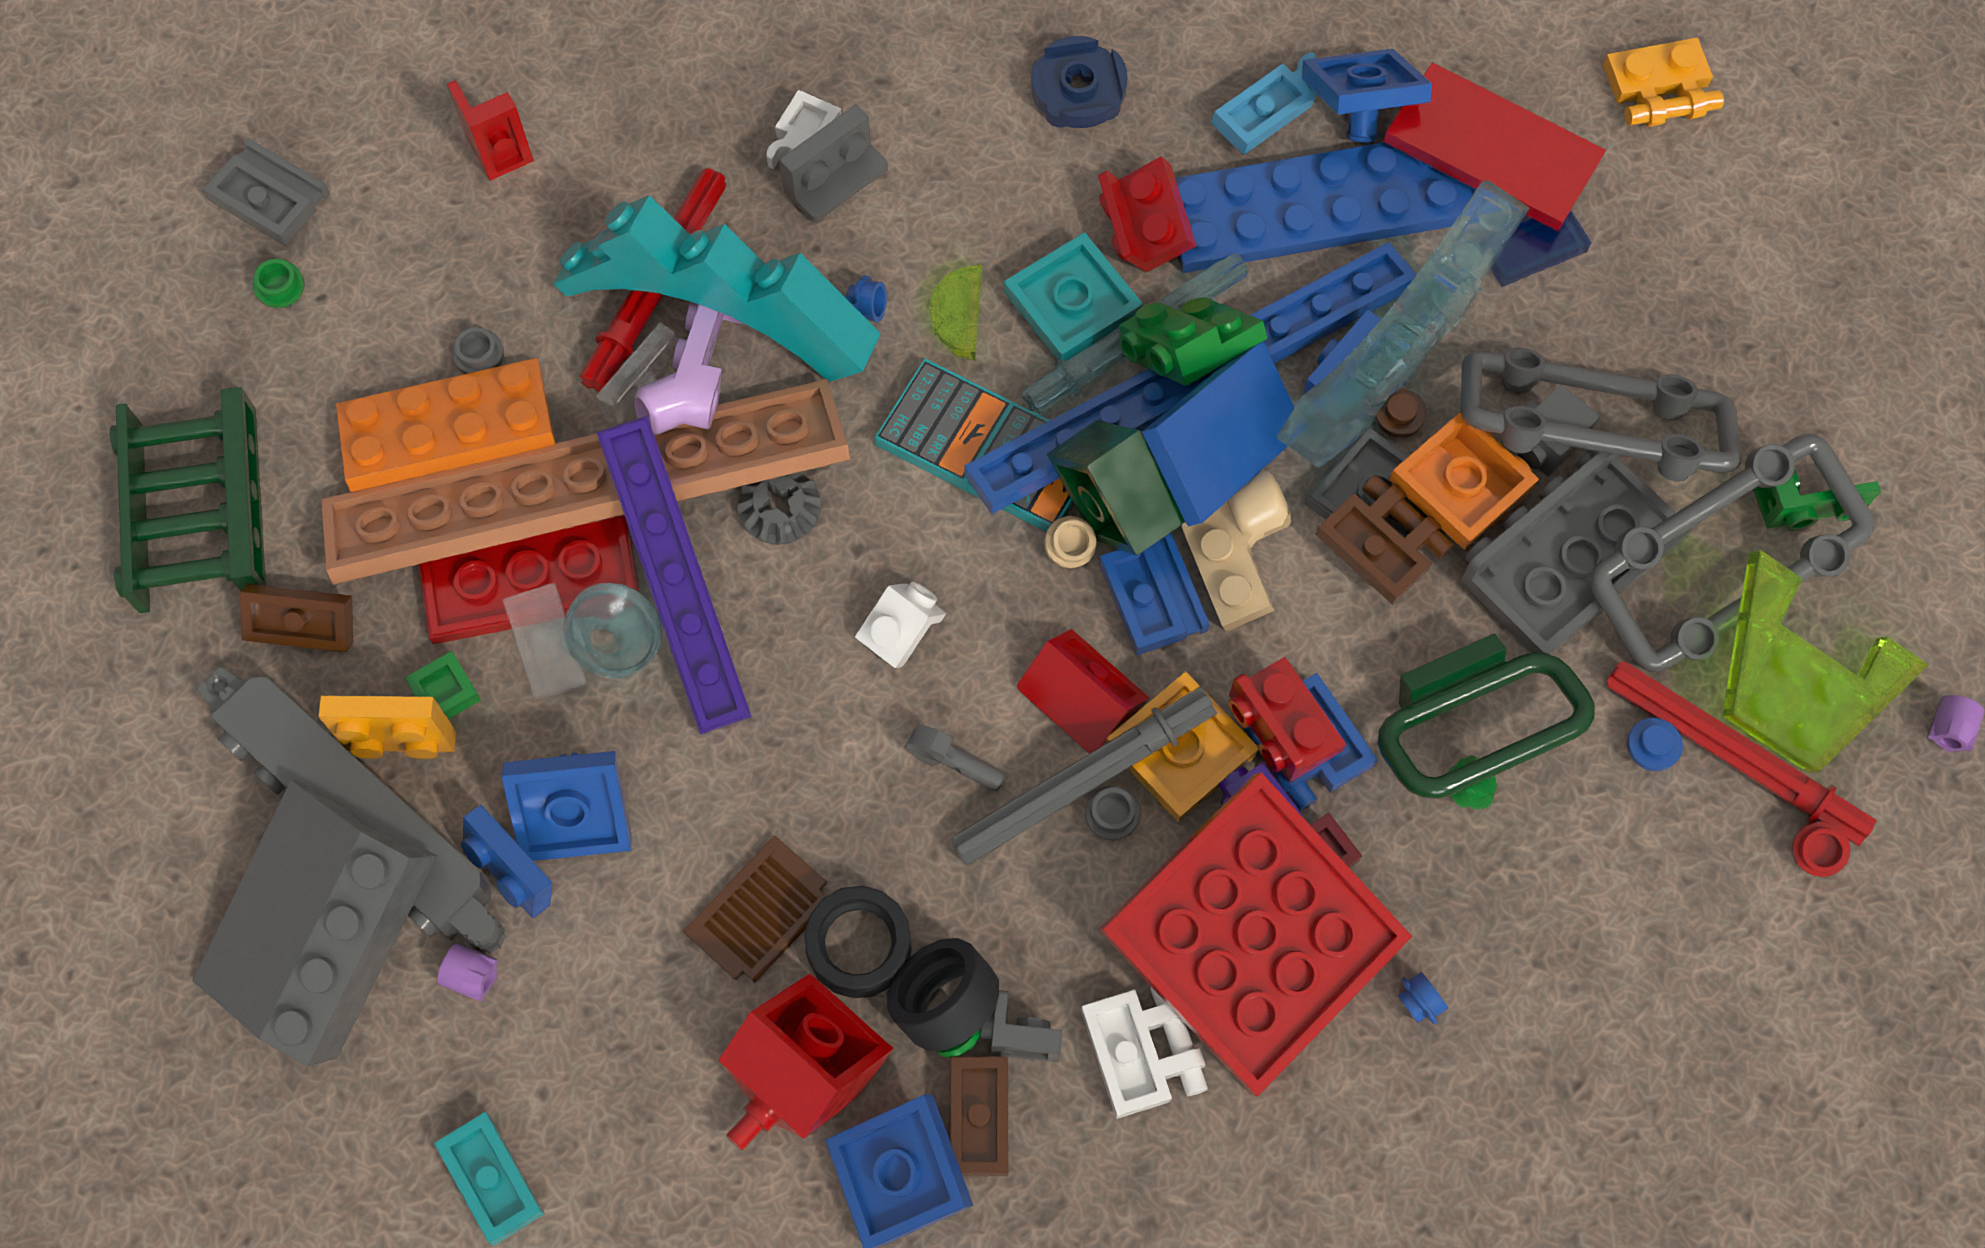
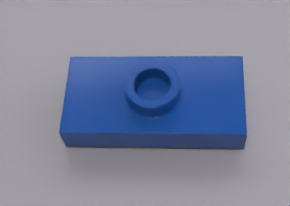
M1367 310L1341 341L1333 338L1325 346L1317 359L1319 366L1306 381L1301 400L1303 404L1313 411H1319L1376 345L1382 326L1381 318Z

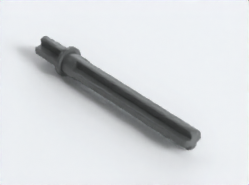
M1200 686L1160 711L1154 707L1151 709L1153 715L954 835L951 840L957 854L965 864H972L1167 744L1171 743L1175 747L1178 745L1177 738L1217 715V711L1212 705L1213 703Z

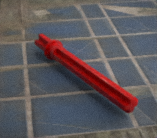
M711 168L703 169L675 214L674 219L690 235L695 231L701 230L726 188L725 176ZM637 290L629 291L607 330L599 332L595 338L597 347L579 375L583 379L581 383L586 388H593L599 394L606 392L623 361L630 360L634 355L632 346L663 294Z
M1621 661L1608 677L1606 685L1609 689L1653 717L1671 723L1680 734L1808 814L1806 819L1808 822L1812 823L1817 820L1831 823L1839 827L1846 834L1848 840L1858 847L1861 846L1864 839L1874 829L1873 826L1877 820L1835 794L1837 789L1832 784L1828 788L1822 786L1629 663Z

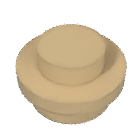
M1062 517L1053 522L1047 529L1044 537L1045 551L1050 560L1056 565L1067 569L1078 568L1086 564L1095 553L1096 536L1094 530L1085 520L1079 517Z

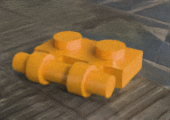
M1698 37L1607 54L1604 60L1603 67L1617 104L1636 100L1637 105L1628 106L1624 111L1625 121L1628 126L1642 123L1646 127L1663 125L1666 119L1685 116L1687 119L1704 117L1707 111L1721 109L1724 105V97L1720 90L1704 92L1701 89L1709 86L1713 75ZM1677 93L1678 96L1665 100L1661 97V95Z

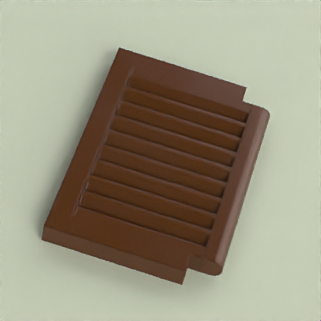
M774 835L683 930V933L734 980H737L742 973H745L755 983L806 929L811 912L826 897L821 889L827 884V881Z

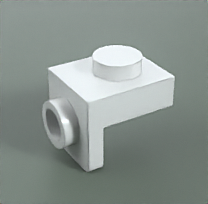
M918 583L889 585L855 638L891 666L900 668L906 663L930 625L940 623L946 613L935 605L937 597Z

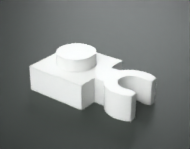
M798 90L775 126L776 136L779 140L773 142L767 150L768 167L774 169L780 158L841 115V108Z

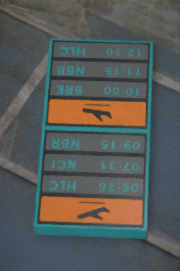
M924 358L876 434L875 446L980 498L965 477L964 465L1050 420ZM1059 478L1002 510L1046 532L1053 522L1066 517L1074 502Z

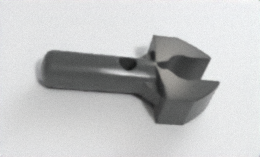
M920 724L913 730L905 749L918 760L933 767L941 763L993 791L998 790L1004 783L1005 773L951 745L954 737L938 729Z

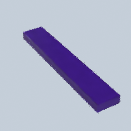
M648 416L596 432L700 734L702 735L752 718Z

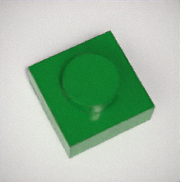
M452 651L404 678L415 697H433L448 719L481 701V698Z

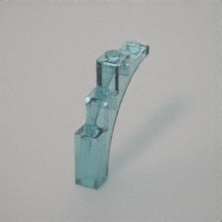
M1488 179L1481 182L1446 236L1401 296L1362 342L1329 375L1300 398L1276 438L1317 468L1352 445L1362 432L1371 425L1387 398L1410 382L1434 343L1456 328L1481 290L1479 287L1530 208Z

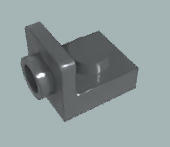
M999 990V998L994 1011L982 1026L981 1039L992 1040L991 1056L1058 1063L1061 1051L1062 1030L1050 1029L1051 1022L1048 1020L1031 1017L1018 1018L1017 1025L1005 1024L1009 991Z

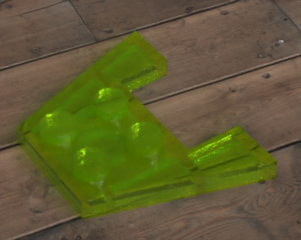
M1762 550L1749 553L1722 716L1808 773L1820 772L1929 664L1886 636L1876 638L1857 676L1780 624L1803 578Z

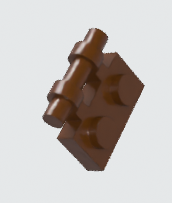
M1375 474L1362 488L1375 502L1369 507L1353 493L1318 526L1315 535L1393 605L1429 570L1432 564L1419 550L1425 546L1438 559H1441L1454 544L1439 531L1441 525L1431 516L1424 518L1404 500L1407 494L1394 484L1390 487ZM1389 515L1392 516L1410 534L1404 538L1384 518H1387Z

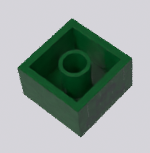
M1096 420L1047 453L1049 460L1083 520L1094 530L1096 541L1137 556L1185 523L1142 431Z

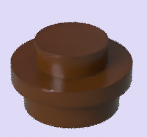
M1400 388L1392 389L1382 394L1378 399L1374 410V417L1377 425L1386 434L1392 437L1404 438L1414 435L1421 429L1426 419V407L1422 399L1414 392Z

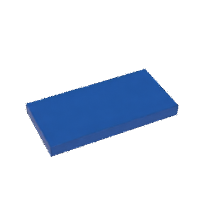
M1264 341L1225 363L1142 431L1189 527L1202 524L1297 439L1305 429Z

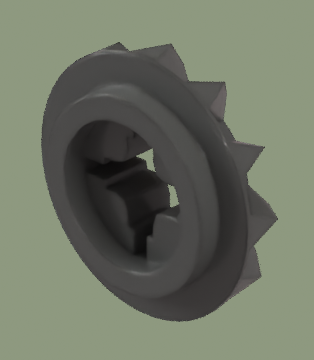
M801 472L747 484L746 486L743 485L739 504L737 505L739 516L745 529L756 539L776 545L792 543L806 536L816 525L821 512L820 495L814 480H810ZM769 490L773 494L777 493L780 498H785L788 495L792 496L788 499L790 518L778 508L768 510L771 505Z

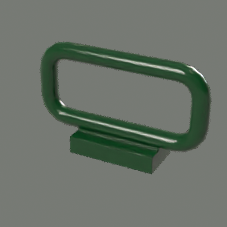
M1494 633L1400 675L1399 705L1401 709L1384 720L1378 731L1377 744L1383 759L1398 781L1409 792L1422 798L1439 799L1454 795L1578 738L1589 729L1595 718V703L1590 692L1571 667L1562 659L1548 653L1532 652L1506 661V647ZM1534 673L1549 676L1573 708L1572 715L1567 719L1438 777H1428L1422 774L1399 742L1400 735L1404 731Z

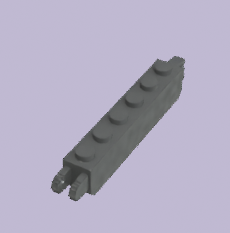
M220 666L206 680L202 681L196 689L214 711L210 717L224 730L217 740L240 761L248 754L261 765L254 774L276 795H279L285 788L287 789L290 780H297L348 807L353 811L359 822L400 843L428 850L437 855L408 914V917L428 936H431L439 929L450 941L460 933L477 950H481L482 953L488 952L490 954L499 948L502 949L501 945L507 936L504 934L505 930L502 925L485 908L491 901V885L482 877V873L267 677H255L244 682Z

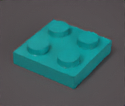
M1085 232L1003 281V292L1060 364L1117 330L1119 324L1134 317L1136 311L1143 307L1140 299Z

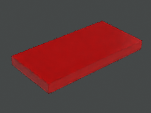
M1432 62L1423 75L1432 83L1431 102L1403 106L1388 128L1383 142L1559 231L1600 164L1606 149Z
M625 515L419 564L429 639L433 645L642 604L629 526Z

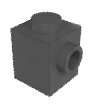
M1562 384L1540 404L1533 399L1526 405V407L1540 412L1546 421L1594 429L1600 418L1596 412ZM1540 441L1530 452L1517 453V455L1530 468L1539 469L1549 477L1578 447Z

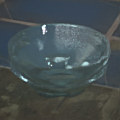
M600 583L588 587L579 593L571 603L564 619L563 635L570 655L581 667L599 677L618 679L636 674L651 662L661 644L662 629L660 619L654 607L639 592L621 584ZM596 629H606L613 633L618 641L617 652L603 654L597 651L590 640L591 632Z

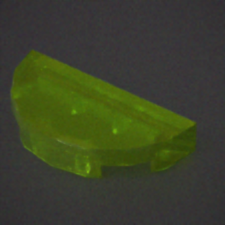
M982 265L964 266L947 274L934 288L929 303V315L933 334L937 335L939 340L948 346L957 357L976 361Z

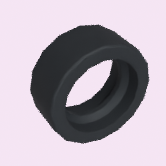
M866 886L841 888L824 897L811 912L804 932L806 956L818 981L832 992L854 999L876 996L889 989L894 976L903 967L906 960L910 958L912 951L909 922L900 905L883 891ZM863 910L874 913L885 922L891 934L892 944L888 957L880 967L869 973L851 974L844 972L831 962L826 953L825 939L829 927L838 917L849 911Z
M959 938L940 939L922 947L908 958L903 967L894 976L887 992V1010L893 1021L915 1045L927 1051L947 1050L964 1043L978 1032L992 1015L999 998V978L971 943ZM963 976L959 986L946 1001L938 1007L924 1012L928 1001L938 989L947 982Z

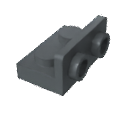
M857 104L779 159L784 192L813 222L821 220L888 170L887 160L871 145L869 116Z

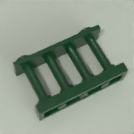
M242 387L220 390L221 410H216L214 416L143 426L126 403L116 405V425L110 427V442L118 462L121 566L115 567L114 581L119 596L125 598L139 613L150 612L149 588L225 577L228 582L233 581L240 591L247 584L266 586L256 408ZM216 436L223 441L224 456H218L217 462L145 472L144 447ZM219 482L225 487L226 502L220 503L219 509L147 519L146 493ZM223 529L225 534H228L229 550H223L222 555L219 557L149 567L148 540Z

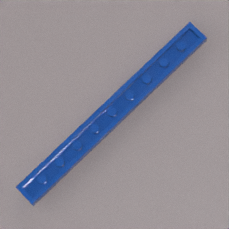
M1388 242L1251 314V316L1263 320L1268 338L1264 340V343L1273 362L1276 363L1359 319L1367 310L1372 312L1415 289L1418 276ZM1223 365L1187 386L1147 369L964 465L965 477L989 512L994 514L1059 479L1060 477L1049 460L1047 453L1094 421L1098 420L1144 431Z

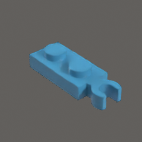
M1308 53L1301 57L1294 72L1284 64L1280 65L1214 111L1211 124L1244 156L1312 107L1316 97L1315 94L1317 93L1302 79L1303 60L1315 59L1317 56L1314 53Z

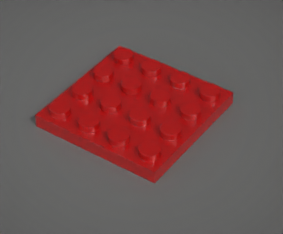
M1255 773L1098 929L1248 1092L1257 1097L1413 937L1262 773Z

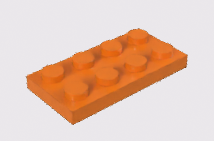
M538 358L336 403L344 476L350 492L556 445L543 374Z

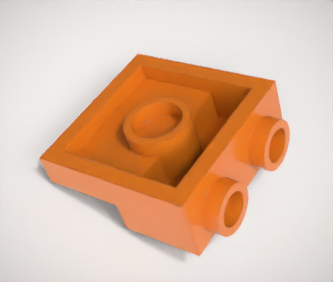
M1460 412L1392 471L1389 481L1406 493L1407 497L1427 516L1435 519L1441 525V529L1465 550L1491 526L1495 528L1522 504L1531 494L1539 478L1532 473L1529 465L1521 457L1512 455L1493 437L1492 432L1476 429L1468 425L1463 420Z

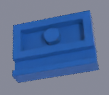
M1171 532L1137 556L1120 549L1100 556V568L1136 656L1185 640L1186 636L1198 632L1200 634L1208 632L1209 621Z

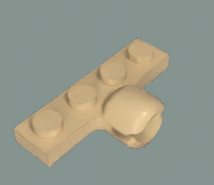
M1261 470L1202 524L1188 527L1185 522L1181 525L1225 631L1232 630L1275 611L1252 558L1251 548L1256 541L1287 528L1291 523V513L1275 477L1266 470Z

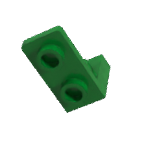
M1795 469L1791 478L1782 485L1771 488H1760L1757 486L1753 489L1767 529L1786 525L1789 531H1796L1812 526L1819 519L1835 516L1837 521L1849 520L1831 490L1800 496V481ZM1878 481L1855 485L1867 506L1881 493Z

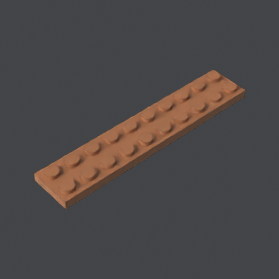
M827 379L717 405L709 430L681 424L661 434H654L677 501L851 460L848 444ZM597 434L559 442L555 446L321 499L326 571L333 585L625 515Z

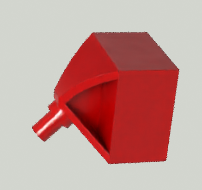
M809 973L752 1010L718 1061L750 1100L743 1107V1111L746 1114L726 1134V1137L741 1151L762 1130L768 1133L774 1125L805 1139L863 1093L894 1048Z

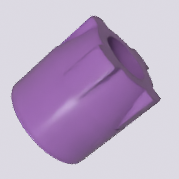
M1958 695L1942 697L1939 701L1928 739L1933 740L1943 750L1953 753V751H1972L1985 713L1984 708L1978 702L1967 697Z
M456 943L449 949L443 959L437 978L438 985L481 1002L498 976L497 964L499 960Z

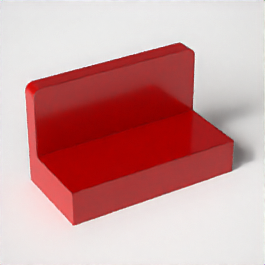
M454 80L447 83L465 135L489 181L534 162L517 108L508 92L471 108L457 81Z
M1073 629L1048 640L1017 684L1018 690L1088 753L1104 745L1106 738L1121 723L1130 719L1142 709L1150 698Z

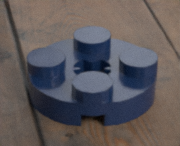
M1087 36L1065 37L1052 42L1045 48V55L1038 62L1037 60L1035 61L1031 72L1032 97L1037 108L1045 114L1047 122L1052 126L1058 128L1066 126L1071 128L1093 127L1118 116L1121 104L1126 96L1127 69L1121 56L1114 49H1111L1110 53L1105 48L1099 47L1098 40ZM1073 76H1081L1083 82H1091L1085 88H1074L1069 85L1072 83Z

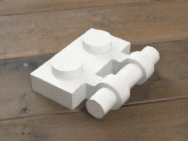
M1152 987L1150 990L1156 1007L1142 1011L1135 990L1081 1006V1014L1116 1119L1169 1103L1172 1097L1166 1079L1174 1076H1180L1187 1096H1193L1208 1090L1201 1070L1206 1066L1201 1049H1194L1186 1024ZM1164 1028L1173 1056L1158 1059L1150 1030Z

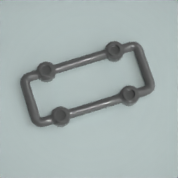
M1522 347L1511 348L1505 354L1490 351H1474L1465 356L1462 362L1460 412L1463 420L1473 428L1500 433L1503 445L1510 451L1527 453L1538 445L1540 441L1656 461L1658 471L1663 477L1678 482L1687 480L1690 475L1697 472V469L1728 473L1734 471L1741 464L1742 449L1737 409L1734 402L1721 393L1698 389L1692 381L1685 377L1666 374L1660 376L1657 381L1551 363L1546 362L1539 353ZM1482 371L1499 373L1503 378V385L1517 393L1529 392L1539 381L1650 400L1653 403L1654 412L1668 420L1682 418L1683 414L1688 413L1691 408L1714 412L1716 415L1720 452L1703 449L1698 441L1682 434H1670L1665 436L1662 441L1546 421L1540 412L1526 406H1513L1508 408L1505 413L1482 409Z
M1802 434L1782 446L1769 444L1754 449L1746 459L1745 470L1653 528L1637 527L1623 532L1617 539L1615 552L1602 559L1593 568L1590 574V587L1634 661L1641 668L1649 672H1661L1682 659L1703 660L1709 658L1716 652L1721 634L1812 576L1829 577L1843 572L1849 564L1850 552L1864 544L1871 537L1874 530V519L1868 506L1827 441L1816 434ZM1809 454L1851 521L1852 526L1839 535L1824 534L1808 539L1800 551V560L1709 618L1696 617L1680 621L1672 630L1671 642L1654 651L1612 584L1611 579L1626 569L1644 570L1652 568L1661 560L1664 545L1757 486L1760 488H1771L1786 483L1794 472V463Z

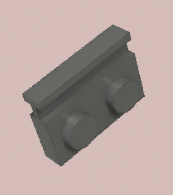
M248 138L243 143L246 148L239 156L234 154L203 188V191L212 203L286 246L317 211L315 205L321 198L327 199L330 192L322 181Z

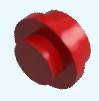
M1812 822L1803 826L1794 836L1792 855L1796 864L1803 871L1814 876L1827 877L1838 873L1847 864L1850 857V843L1846 834L1839 827L1828 822Z

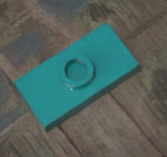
M482 1113L434 1143L490 1245H497L545 1214L488 1113Z

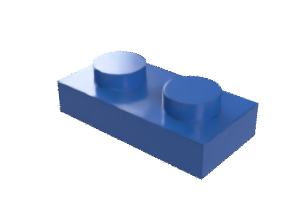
M482 805L463 817V841L461 846L471 863L479 869L485 866L497 879L496 885L503 898L514 908L521 906L532 919L549 907L553 882Z

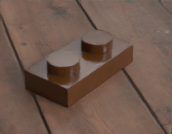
M247 584L240 591L242 641L347 652L353 645L352 595Z
M951 1057L950 1143L963 1176H1008V1057Z

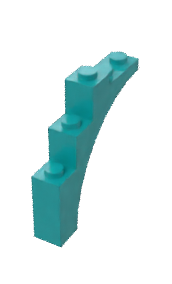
M650 195L630 204L626 201L619 203L610 211L604 221V224L607 226L606 230L602 231L591 241L584 244L576 242L571 245L559 261L563 267L553 282V285L566 297L591 290L628 289L660 293L697 303L733 317L769 336L799 356L822 377L827 379L828 382L863 372L881 335L801 253L779 261L772 259L765 264L726 224L705 232L698 230L690 235Z

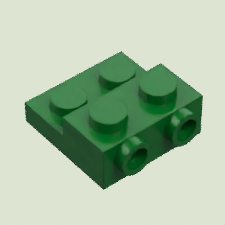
M1206 297L1195 298L1186 302L1181 310L1161 302L1147 304L1139 308L1134 317L1119 324L1121 331L1119 344L1129 361L1184 386L1189 385L1268 339L1263 320Z

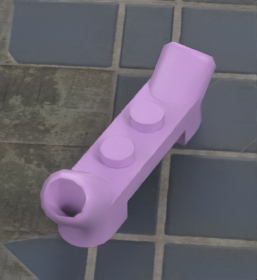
M690 303L685 323V330L690 331L687 340L678 339L673 357L672 368L677 369V372L638 388L635 396L634 405L637 418L648 416L655 435L681 424L710 429L719 402L722 371L721 368L709 366L710 359L723 320L743 324L742 322L697 303Z

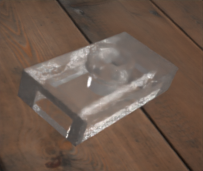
M660 322L597 394L596 399L604 420L613 426L625 423L635 411L634 400L638 388L665 377L673 364L674 352L678 342L676 332Z
M551 583L504 598L503 603L535 701L538 702L589 685L557 585Z

